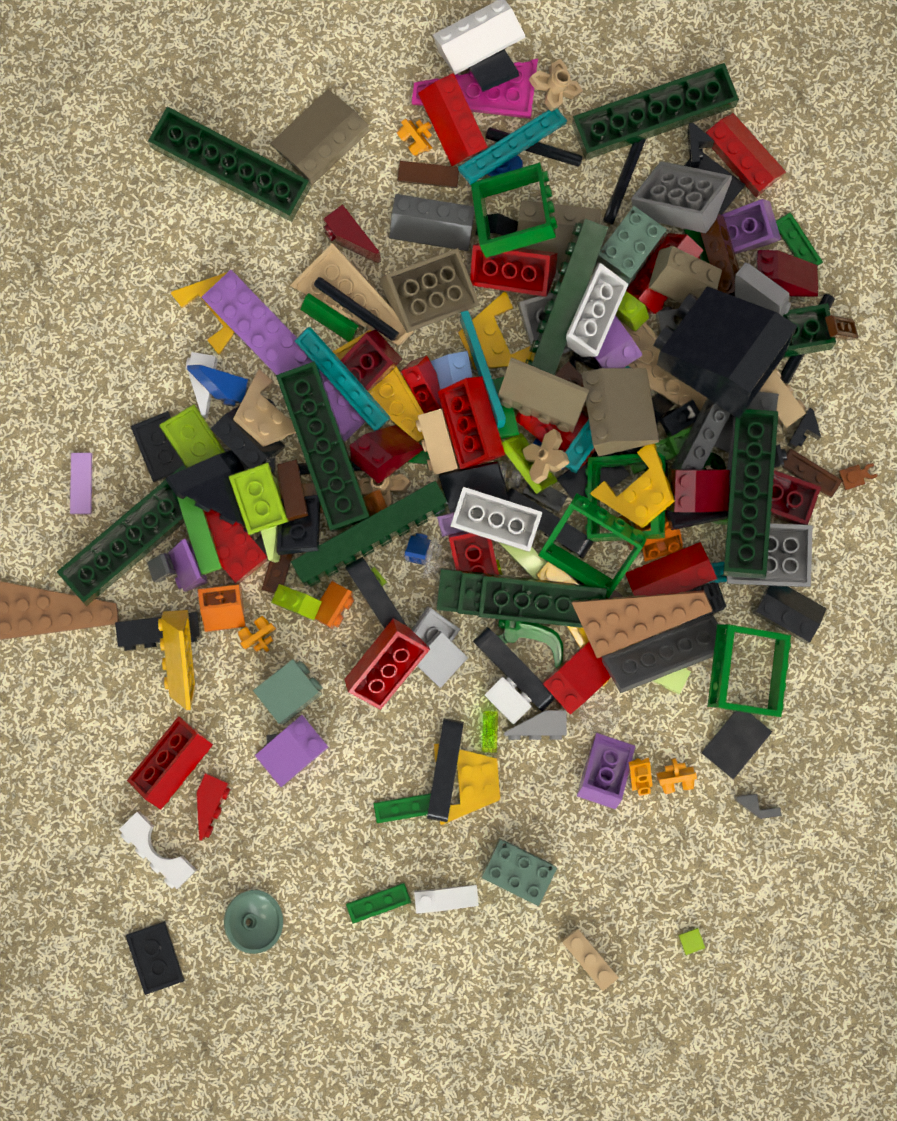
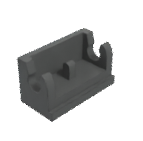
M527 484L522 493L524 496L557 514L568 497L552 487L536 494L529 484Z

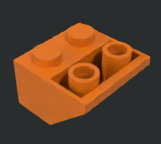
M666 513L665 538L646 540L641 549L645 562L684 549L680 529L671 530ZM633 522L635 529L651 531V522L644 528Z
M331 581L320 599L322 603L315 620L332 630L335 626L338 628L344 619L342 616L344 610H349L355 601L352 591Z
M239 584L198 589L200 612L205 632L246 627L242 587Z

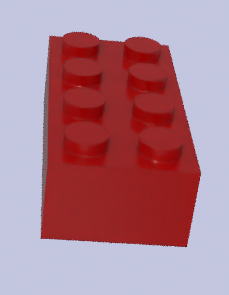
M212 509L209 512L205 511L220 564L238 585L268 561V557L252 537L244 531L241 524L235 522L232 525L220 519V514Z

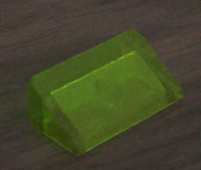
M484 711L482 751L496 753L498 712Z

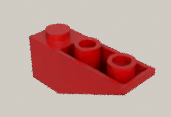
M426 355L411 361L401 372L423 413L442 409L437 392L440 390L437 373L428 356Z
M205 773L197 790L199 840L201 841L205 837H210L214 829L211 824L214 818H219L222 807L219 806L223 799L227 800L231 791L228 788L230 783L208 773Z

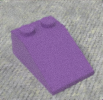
M761 199L722 214L735 254L764 247L781 240L770 201Z
M615 315L598 356H593V359L599 368H624L643 354Z
M186 539L181 540L168 554H170L178 576L175 577L176 584L179 589L183 588V591L187 592L208 583L206 575H202L192 544Z
M301 715L255 756L279 786L282 787L329 747L303 715Z
M596 733L581 777L577 797L616 810L623 798L629 774L628 762L632 761L635 746Z

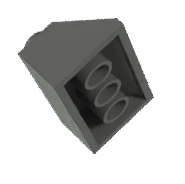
M395 194L389 239L469 251L475 216L474 206Z

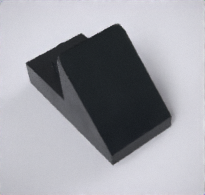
M689 123L687 133L690 167L698 168L700 161H703L702 148L713 147L715 141L697 125Z
M692 399L668 411L667 415L659 419L667 436L672 437L693 424L700 411Z
M812 408L806 411L787 444L792 449L803 445L807 438L804 435L805 433L817 440L821 438L816 416Z

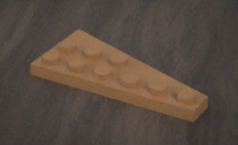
M0 581V640L115 625V622H119L117 603L94 599L86 606L75 595Z
M704 590L679 592L677 594L572 601V605L597 658L713 611Z

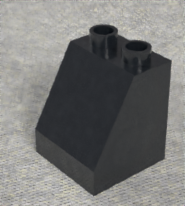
M707 286L699 298L691 293L685 298L677 311V315L682 317L683 320L676 330L666 325L653 345L660 350L657 365L740 419L785 356L797 325L775 311Z

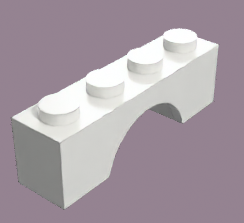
M140 811L136 812L119 829L122 832L120 836L128 844L132 842L136 847V853L143 859L146 857L151 862L149 866L157 874L161 872L166 877L164 881L169 887L180 888L197 869L184 856L172 859L160 856L154 850L151 843V833L154 825Z

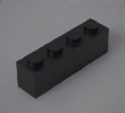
M198 612L188 613L191 643L198 642L197 638H202L200 614ZM161 617L115 622L118 647L124 648V651L136 650V646L144 645L145 649L157 647L156 643H160V638H163V631H159L158 619H161Z

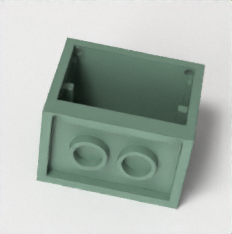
M633 206L600 250L595 267L597 263H601L628 283L629 287L662 243L667 229Z
M292 659L253 690L278 724L284 725L322 695L320 690L323 687L316 678L308 676L310 671L300 660L297 662Z
M499 838L481 877L539 906L557 867Z

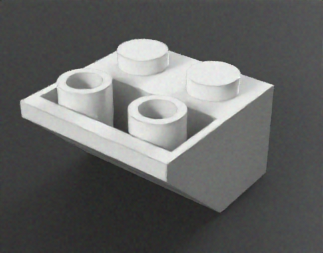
M502 677L484 696L514 725L532 707L529 704L532 700L524 692L519 694L514 689L517 685L509 677L506 680Z

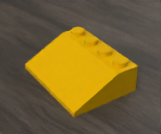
M188 610L163 611L161 619H158L159 631H163V638H160L161 651H165V658H162L163 670H167V677H164L165 689H169V697L184 709L191 710L195 693V676Z

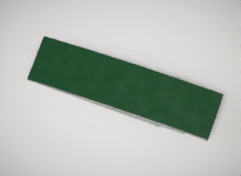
M441 568L436 610L476 615L483 618L583 628L572 605V601L606 599L607 588Z

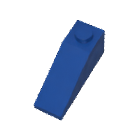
M187 365V370L215 399L224 401L223 404L227 406H235L236 403H242L246 395L248 379L203 365Z
M416 533L415 536H410L404 555L407 562L426 565L431 540L427 539V535Z

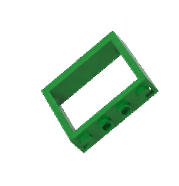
M540 162L471 184L479 244L486 258L556 238L555 229L558 228L555 216L552 215L555 212L553 201H550L549 198L553 197L551 187L547 185L550 178L548 171L543 170ZM539 182L546 223L491 239L485 198Z
M657 452L665 474V456ZM638 454L588 457V469H586L588 484L585 486L588 499L600 507V500L593 497L590 493L600 485L601 467L644 465L645 462ZM665 510L651 521V531H642L648 536L647 539L665 538ZM587 517L585 529L587 530V538L593 542L624 540L614 533H600V525Z
M576 493L538 556L587 586L607 588L606 597L609 598L643 548L648 536L641 530L627 524L623 519L615 517L606 509L592 503L588 498ZM574 509L634 545V548L613 579L553 543Z
M717 624L707 707L770 717H782L786 675L789 667L788 658L791 648V635L730 624ZM735 633L776 640L767 709L726 702Z

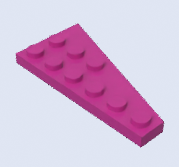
M538 58L532 59L529 62L514 63L519 76L485 92H482L471 72L455 75L471 112L531 119L534 87L530 83L529 78L537 72ZM439 79L415 82L412 105L423 106L418 92Z

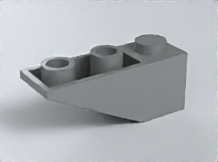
M566 710L544 711L504 732V736H508V740H521V736H529V740H541V736H550V740H562V736L567 735Z

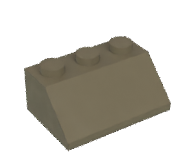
M671 246L659 250L648 288L682 304L690 293L699 298L707 286L717 290L722 270Z

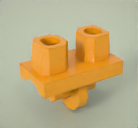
M406 118L401 122L403 126L398 130L397 135L403 141L408 140L411 136L413 137L415 142L408 148L414 156H418L424 151L428 152L433 148L426 140V138L429 139L432 136L429 132L432 125L429 122L423 124L421 120H418L414 124Z
M261 616L254 621L259 629L255 634L252 635L247 626L238 631L242 641L240 644L243 649H247L259 641L253 647L254 650L257 652L263 648L268 652L270 649L267 645L273 642V639L269 636L263 640V637L276 630V628Z
M637 758L628 762L632 791L637 790L639 796L650 794V787L653 786L649 758L644 760Z
M676 758L671 759L672 765L664 766V772L656 773L657 780L665 794L675 792L674 783L681 782L683 790L694 789V780L697 779L693 766L686 767L685 762L677 764Z

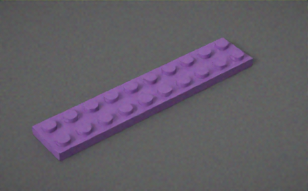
M232 270L227 272L202 296V299L275 375L313 362L295 342L297 337ZM320 371L345 442L366 421Z

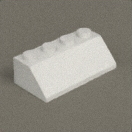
M497 0L433 34L440 55L455 75L526 38L512 8L506 0Z
M597 263L566 334L567 346L581 357L598 356L628 287V283L601 263Z
M463 487L450 527L530 552L542 512Z

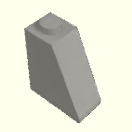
M745 262L735 276V297L775 311L782 316L788 313L791 303L789 302V293L749 263Z

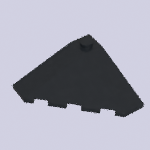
M232 450L217 454L165 479L177 497L184 499L187 496L196 501L195 506L206 512L212 509L220 514V519L232 525L237 522L245 526L229 476L245 470Z

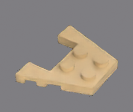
M259 369L233 420L264 447L285 439L288 435L296 434L292 421L261 395L269 388L273 381Z

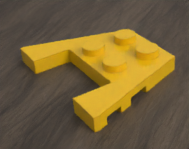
M226 273L171 292V295L183 308L198 296L202 299V296ZM204 301L223 326L221 330L207 340L217 354L220 355L235 332Z
M506 291L472 320L489 369L508 367L511 357L525 363L526 359L530 360L532 354L529 351L530 346L511 354L495 320V316L513 309ZM462 328L458 335L465 350L468 351V356L474 370H477Z
M655 443L645 445L637 452L649 469L617 496L605 481L590 493L593 497L642 528L675 501L668 479L664 474Z
M434 744L435 762L437 761L439 744ZM459 749L457 769L460 804L450 805L448 822L500 800L497 758ZM440 821V825L446 824L448 822Z

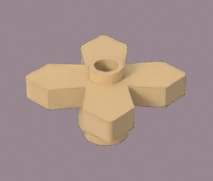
M561 59L549 66V74L538 71L529 78L534 89L547 91L544 103L550 111H554L563 104V96L572 100L583 92L578 82L570 79L567 67Z
M555 429L545 434L541 447L531 443L523 449L525 459L534 463L529 473L532 481L537 484L547 478L549 471H560L569 464L567 454L562 450H558L562 443L560 432Z
M403 474L388 476L379 484L372 478H362L359 484L364 496L373 491L380 490L387 507L393 504L392 492H405L411 485V481Z

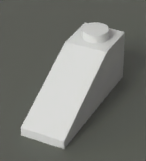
M191 352V358L188 357L186 361V369L187 365H203L216 369L218 359L213 355ZM188 371L203 418L208 419L212 395Z
M477 885L414 892L416 914L479 906Z

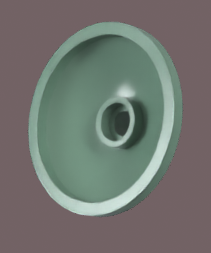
M249 890L238 894L231 900L225 911L224 929L226 936L235 948L244 953L258 954L269 950L278 941L283 929V914L279 904L271 895L260 890ZM247 919L251 922L249 926L246 925Z

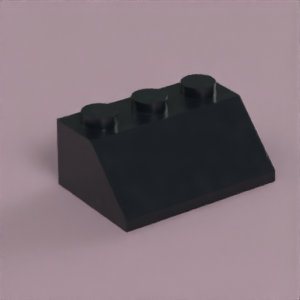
M239 406L226 413L210 428L249 469L270 463L286 447L280 440L264 447L233 420Z
M768 586L753 614L808 644L818 630L827 608L788 586Z

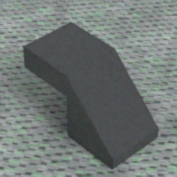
M160 554L147 562L153 582L159 583L166 580V577L176 574L170 554Z
M757 794L734 797L737 803L759 819L782 816L780 807L760 810Z

